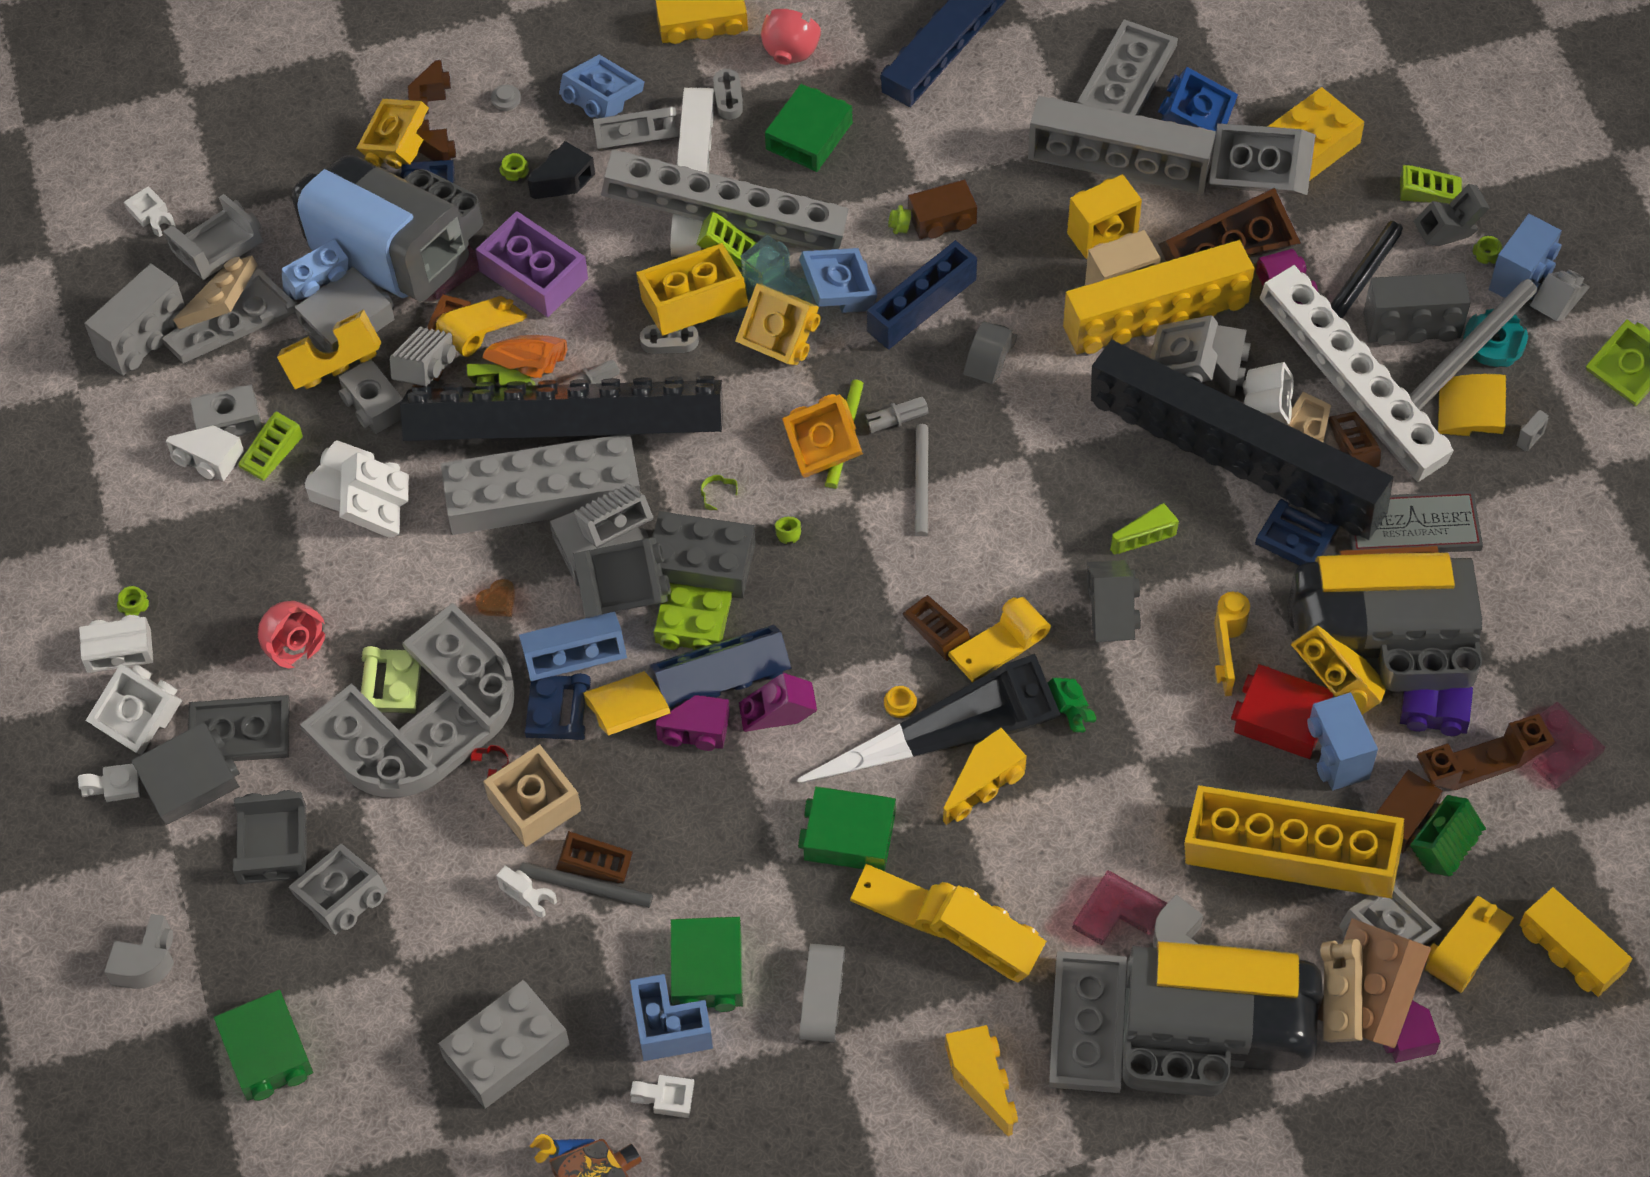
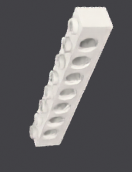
M1293 265L1265 282L1260 300L1408 473L1419 482L1447 464L1454 451L1449 440L1444 435L1439 434L1431 424L1427 414L1415 406L1408 392L1396 384L1391 378L1388 369L1378 363L1372 356L1369 347L1363 341H1359L1351 331L1347 321L1340 318L1331 308L1328 299L1316 291L1309 277L1305 273H1301ZM1294 301H1299L1303 303V305L1297 304ZM1314 323L1321 325L1322 328L1315 326ZM1333 346L1339 347L1343 351L1337 350ZM1353 369L1359 370L1363 374L1356 373ZM1372 392L1378 393L1382 397H1377ZM1393 416H1398L1403 421L1396 420ZM1412 439H1417L1421 441L1422 444H1417Z

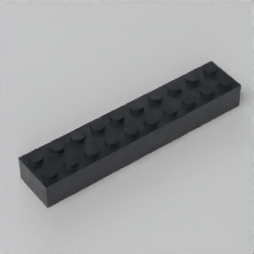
M1112 339L1093 363L1091 372V401L1100 410L1111 411L1120 416L1126 423L1137 425L1149 431L1153 436L1163 438L1177 445L1185 452H1191L1204 458L1211 465L1220 466L1232 472L1239 479H1246L1260 486L1267 493H1274L1288 500L1296 507L1309 510L1317 514L1322 520L1331 521L1345 528L1352 535L1370 540L1388 513L1393 476Z
M673 376L665 378L663 382H652L651 378L641 377L635 378L633 382L620 383V379L609 378L603 379L601 383L589 384V381L585 379H576L570 381V384L557 385V381L544 380L538 382V385L526 386V383L523 381L508 382L507 386L495 387L492 382L477 383L475 387H463L461 383L445 384L444 388H431L429 384L427 387L413 385L412 389L407 390L400 403L403 441L722 432L723 424L722 380H715L714 376H698L696 381H683V377Z

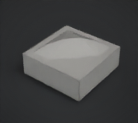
M1539 410L1527 424L1521 425L1516 446L1525 452L1529 451L1544 434L1549 415Z

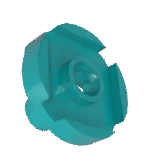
M1494 308L1487 309L1484 314L1476 316V313L1468 320L1463 340ZM1514 315L1496 333L1500 335L1499 339L1501 341L1497 342L1490 339L1472 358L1488 366H1511L1523 355L1528 341V332L1526 328L1524 330L1519 324L1520 319Z

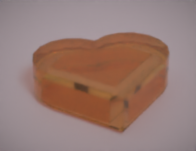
M498 579L491 584L490 589H484L477 594L476 606L480 613L489 616L512 617L515 588L509 580Z

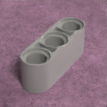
M810 943L800 1022V1040L831 1043L836 1041L835 1029L838 1024L839 994H841L845 946Z

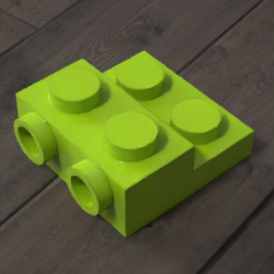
M1626 319L1586 365V370L1634 406H1637L1650 391V330L1639 322L1633 324Z
M670 583L671 593L667 595L668 601L660 604L654 629L655 643L670 650H675L679 647L696 650L721 642L731 604L732 592Z

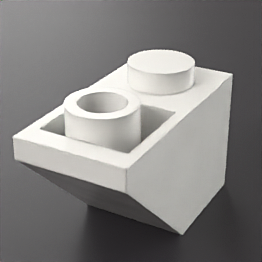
M214 425L172 435L166 440L171 454L170 457L176 464L182 467H186L188 464L196 468L207 479L215 477L224 481L245 454L239 437Z

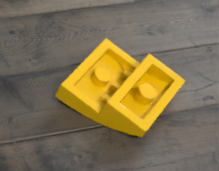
M1469 374L1454 376L1439 390V434L1470 436L1471 431L1504 433L1506 375Z
M645 671L583 693L586 705L596 714L599 727L608 736L670 714L669 706L663 695Z

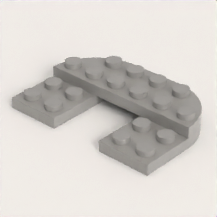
M451 603L403 642L404 649L447 691L399 730L352 683L300 724L301 730L345 774L346 780L366 793L380 797L395 798L411 796L431 788L467 760L475 748H481L503 728L511 714L514 703V684L506 656L497 644L454 603Z

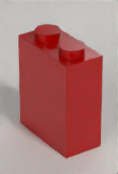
M1258 664L1255 674H1248L1242 689V693L1246 694L1244 701H1237L1232 712L1231 720L1236 721L1234 733L1311 759L1318 738H1314L1311 735L1307 720L1310 718L1313 704L1334 697V694L1326 687Z

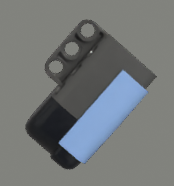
M352 154L340 157L318 175L314 173L307 174L292 189L291 198L303 237L308 242V246L312 251L335 239L348 257V270L354 267L373 284L398 297L406 298L410 296L420 302L428 299L466 263L469 257L468 240L483 226L479 201L472 192L424 169L415 170L402 179Z

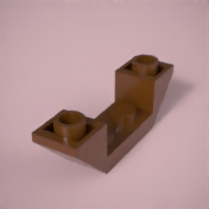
M435 60L408 85V100L422 101L427 107H429V101L446 100L445 89H451L449 71L443 72L441 60ZM423 118V123L416 132L423 139L418 152L432 161L456 158L455 141L448 139L447 128L430 130L429 119L424 120Z
M1536 714L1509 723L1502 737L1454 753L1449 743L1419 752L1417 758L1431 785L1458 790L1522 767L1552 746L1555 741L1540 714Z

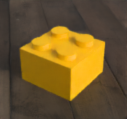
M1123 174L1113 179H1106L1099 185L1086 191H1080L1070 198L1067 234L1087 259L1088 249L1100 243H1108L1120 239L1126 234H1134L1139 231L1142 199Z

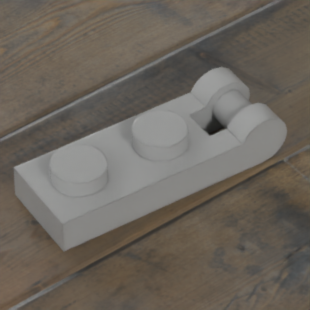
M676 107L593 119L598 150L679 138V128H676L674 117H677ZM662 119L664 129L655 131L654 120Z

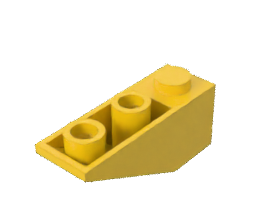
M1315 626L1291 643V646L1335 697L1352 693L1362 715L1382 702L1386 688L1382 684L1378 673L1364 658L1346 645L1335 640L1320 626Z
M1002 728L974 746L943 808V822L946 825L954 819L957 822L962 821L970 814L974 805L980 801L983 803L989 802L997 795L1000 787L1007 782L1010 785L1015 784L1025 774L1027 756Z
M987 1025L947 1033L945 1035V1048L953 1079L1007 1136L1012 1135L1013 1124L1018 1122V1116L1014 1101L1008 1102L1005 1090H1009L1005 1068H998L996 1058L1000 1057V1049L997 1037H990Z

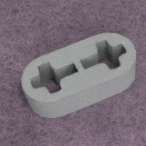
M719 70L713 78L717 113L721 118L727 120L736 119L743 112L740 77L734 70ZM724 80H729L730 89H725ZM726 99H732L733 108H727Z
M656 325L647 326L640 332L641 348L651 354L690 352L699 343L698 331L694 326L664 336L661 335ZM682 334H688L687 342H682ZM651 335H657V343L653 344L650 342Z

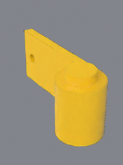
M501 295L443 313L436 321V330L444 331L446 334L450 332L456 351L464 357H469L479 349L487 332L521 322L528 315L516 307L512 299H506Z
M1233 591L1223 594L1218 600L1214 622L1220 665H1215L1217 684L1223 682L1225 696H1232L1235 681L1229 638L1239 637L1245 632L1250 613L1248 598L1239 592Z
M1013 597L1003 605L1002 615L997 624L949 652L948 656L973 683L1045 638L1051 629V625L1025 597L1018 599Z
M865 864L850 901L909 927L944 938L929 927L947 894L956 887L950 883L941 882L940 884L932 885L927 890Z
M1477 896L1438 946L1433 943L1430 946L1431 949L1426 961L1425 971L1459 993H1462L1475 975L1483 959L1508 928L1514 917L1499 909L1495 904H1491L1482 897Z

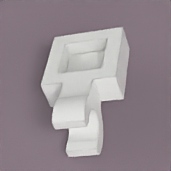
M133 763L103 767V776L95 774H82L78 776L79 790L81 789L82 797L104 794L106 802L140 797L139 775Z
M505 865L496 875L499 888L525 907H530L538 917L543 918L546 915L545 909L538 905L540 901L548 900L554 905L557 903L556 895L552 890L548 888L533 889L531 879L520 870L514 872Z
M659 1075L657 1085L633 1081L630 1094L632 1096L631 1102L640 1104L654 1103L655 1114L689 1118L694 1079Z

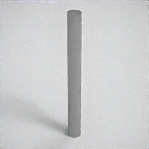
M926 424L916 426L915 536H928L929 427Z

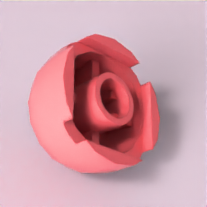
M774 9L771 11L770 16L768 14L765 16L762 25L761 38L763 47L780 64L788 65L804 61L815 51L821 36V28L812 18L810 22L801 19L803 13L798 11Z
M297 601L279 602L270 607L259 623L258 639L261 649L277 665L288 669L295 668L292 664L305 653H307L308 660L320 650L325 640V633L322 631L324 619L316 610L304 603ZM306 645L304 652L296 655H290L283 649L286 646L296 651Z

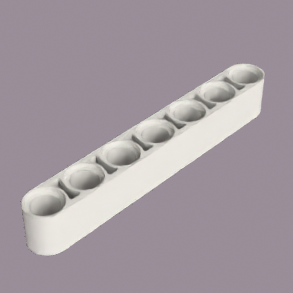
M684 87L678 166H686L709 173V151H711L712 142L711 127H713V104H715L714 88ZM673 214L670 243L671 257H683L701 250V247L696 245L703 221Z

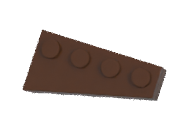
M1273 188L1158 245L1167 262L1237 240L1241 241L1247 255L1292 247L1301 242L1276 189Z

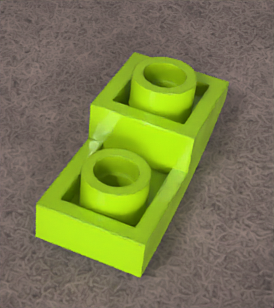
M467 364V374L473 383L492 382L495 385L496 381H499L500 386H507L508 382L523 381L526 383V386L535 385L530 376L522 374L516 369L510 370L501 365Z

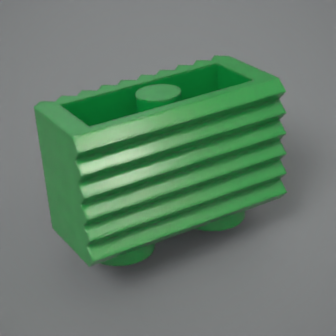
M1447 795L1410 844V847L1416 853L1415 856L1422 862L1421 865L1425 867V870L1449 877L1461 865L1460 861L1464 860V856L1468 855L1467 851L1472 850L1471 847L1478 842V836L1483 835L1482 831L1486 830V827L1469 799Z

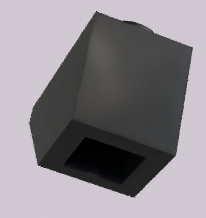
M564 141L558 149H554L549 154L547 160L539 168L531 172L528 178L530 197L541 199L577 194L595 175L593 157Z

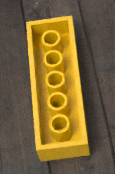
M1237 240L1066 291L1063 327L1076 355L1084 352L1093 354L1102 347L1107 346L1111 339L1123 345L1134 337L1155 335L1158 325L1210 315L1215 316L1218 312L1228 309L1236 311L1249 303L1254 266L1241 241Z
M1198 785L1184 842L1185 863L1193 866L1392 899L1403 843L1404 818Z

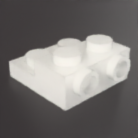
M361 451L355 453L342 462L339 517L388 538L397 536L400 532V507L408 502L409 474L400 471V466L396 463L389 462L383 464L374 460V455L371 452Z
M120 664L85 721L135 753L142 755L159 726L166 728L181 704L182 699L175 696L178 689L167 682L160 680L156 684L151 681L152 673L137 664L133 668Z

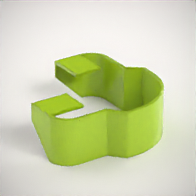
M712 475L706 478L701 485L704 507L707 510H717V508L705 503L706 495L703 489L708 483L722 481L724 484L735 485L737 495L738 487L735 479L723 478L722 475Z

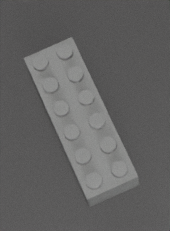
M1038 96L1030 122L1028 159L1112 177L1123 174L1127 180L1204 195L1212 164L1216 131L1177 124L1172 121L1148 118L1142 115L1118 112L1112 109L1108 110L1086 104Z
M631 434L614 435L441 463L447 514L452 535L556 519L574 512L575 509L580 510L581 506L585 507L587 503L591 504L592 500L597 501L598 497L603 498L604 494L614 493L615 488L625 487L626 483L631 484L640 491Z

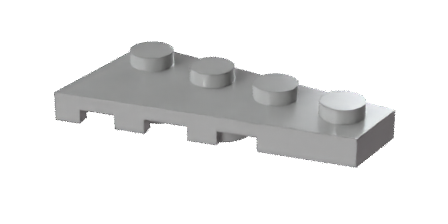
M258 269L252 274L230 313L182 329L177 327L164 336L162 340L164 345L182 363H186L296 313L294 307L298 304L262 270Z

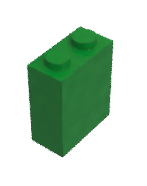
M800 84L765 131L766 150L818 172L852 125V105L847 104L844 100L826 95L816 88Z
M815 786L813 799L807 798L804 818L809 819L807 829L801 828L798 848L804 849V860L864 869L865 864L885 871L896 814V798Z
M740 917L671 919V999L673 1006L702 1000L706 1001L707 1008H714L719 1012H730L735 1010L736 1007L743 1006Z
M280 989L214 1017L247 1101L267 1099L274 1093L275 1089L285 1085L290 1087L300 1085L307 1080L308 1075L314 1073Z

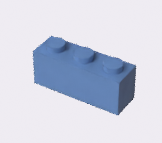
M615 611L519 634L530 681L627 658L621 627Z

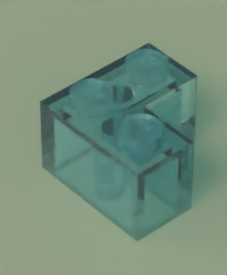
M766 235L741 255L742 276L744 277L746 293L750 297H752L756 283L812 304V293L809 284L804 278H798L790 271V253L782 242H776L772 237Z

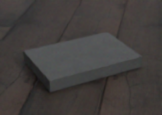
M289 695L189 702L188 730L202 722H205L210 731L216 728L225 744L220 749L225 759L230 756L233 761L289 757L290 698Z

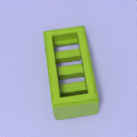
M1403 165L1400 201L1430 203L1435 201L1449 204L1462 191L1461 177L1416 166ZM1424 183H1429V188L1424 187ZM1435 184H1441V191L1435 189ZM1447 184L1453 185V194L1447 192Z
M712 211L703 221L696 245L706 249L723 243L736 265L743 269L751 270L759 244L725 218ZM734 243L738 244L737 250L733 248ZM743 248L748 250L747 257L742 255Z
M276 411L266 422L239 462V467L264 481L302 439L303 435L299 424ZM273 438L280 443L276 445L270 440ZM264 448L272 454L269 456L261 450ZM256 457L264 462L265 465L262 467L252 460Z
M1164 503L1160 504L1113 533L1110 550L1115 555L1177 535L1179 521Z

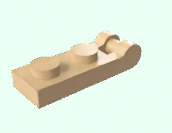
M1358 939L1345 940L1343 944H1338L1336 941L1323 942L1320 949L1321 957L1324 961L1323 1041L1330 1043L1362 1041V945ZM1341 958L1346 959L1345 968H1341Z

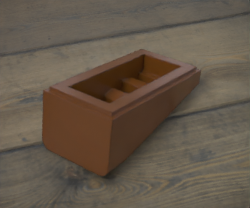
M1356 411L1329 417L1328 422L1340 451L1375 468L1380 466L1381 448ZM1354 420L1357 427L1342 429L1341 426L1343 425H1340V423ZM1358 433L1360 434V436H1356V437H1351V438H1348V437H1347V436L1354 435V434H1358ZM1364 444L1363 447H1358V448H1354V447H1353V446H1357V445Z
M928 595L902 613L905 619L946 662L951 659L948 656L950 651L970 640L968 629ZM928 609L933 611L922 620L917 618ZM937 618L940 619V621L935 623L930 628L927 626ZM946 627L949 628V630H947V631H946L945 633H943L942 635H940V636L937 635V633H939L940 631H942L944 628H946Z
M568 831L555 870L623 884L633 852ZM573 848L579 849L577 859L571 857ZM587 851L593 852L590 863L584 861ZM600 854L607 855L603 867L597 865ZM613 857L620 858L617 871L610 870Z

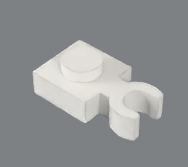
M149 186L124 201L126 210L143 227L150 223L153 233L159 237L163 235L160 228L161 224L166 223L170 226H175L172 215L167 212L166 204Z

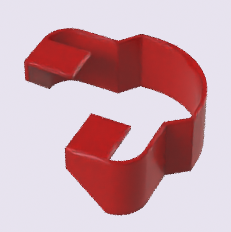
M490 745L488 748H475L471 754L472 763L473 761H482V754H488L492 750L502 752L507 757V764L502 766V768L509 764V759L506 751L496 745ZM488 769L487 778L495 774L497 769Z

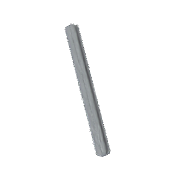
M1523 280L1409 395L1411 401L1419 410L1537 292V286L1531 280Z

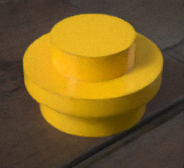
M905 686L893 687L884 697L886 712L895 718L908 717L913 714L917 707L916 695Z

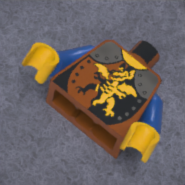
M540 1134L530 1144V1148L537 1147L541 1149L534 1157L537 1163L544 1162L548 1156L553 1158L549 1162L555 1177H629L626 1172L642 1162L640 1155L632 1144L613 1153L604 1139L596 1141L594 1139L552 1140L548 1135Z

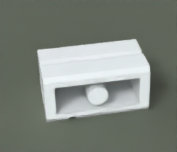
M128 615L120 621L106 622L104 620H95L88 626L79 627L81 659L87 673L117 669L120 664L131 667L135 664L153 663L151 629L146 617Z

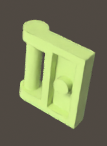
M373 646L363 648L362 661L364 662L361 693L380 712L416 713L421 665L406 650H381ZM377 663H387L382 699L373 698Z

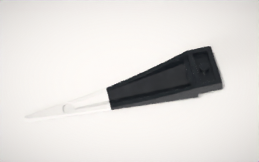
M1032 654L999 667L902 723L799 777L797 782L804 783L979 742L1000 728L1007 735L1025 731L1028 728L1058 718L1060 712L1036 654Z

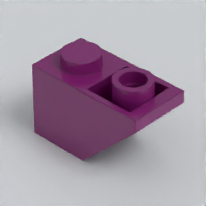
M786 673L780 674L738 702L744 732L798 724L817 711L812 682Z
M695 695L670 711V714L657 719V740H661L664 744L674 747L684 743L695 745L698 749L704 751H712L715 748L723 749L730 717L729 699Z
M1412 1000L1396 1047L1392 1048L1383 1045L1387 1054L1392 1053L1395 1063L1436 1054L1441 1041L1430 1010Z

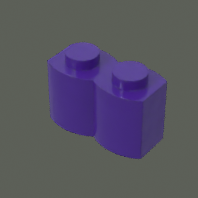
M1473 687L1403 691L1399 724L1407 725L1408 729L1416 732H1422L1430 728L1441 730L1442 734L1451 737L1458 736L1461 733L1467 734L1470 724Z

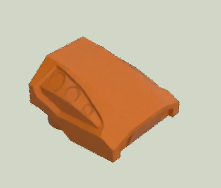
M520 335L491 344L484 351L482 358L510 370L518 368L519 372L527 376L541 378L543 372L553 373L556 362L564 361L568 348L565 339L545 335Z

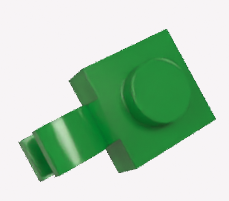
M1052 678L1048 682L1060 713L1066 714L1071 730L1084 733L1086 729L1083 726L1082 719L1084 722L1094 723L1096 715L1092 709L1087 708L1089 705L1083 695L1081 686L1077 683L1076 679Z

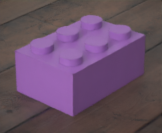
M518 211L476 248L479 271L547 318L588 279L584 255Z

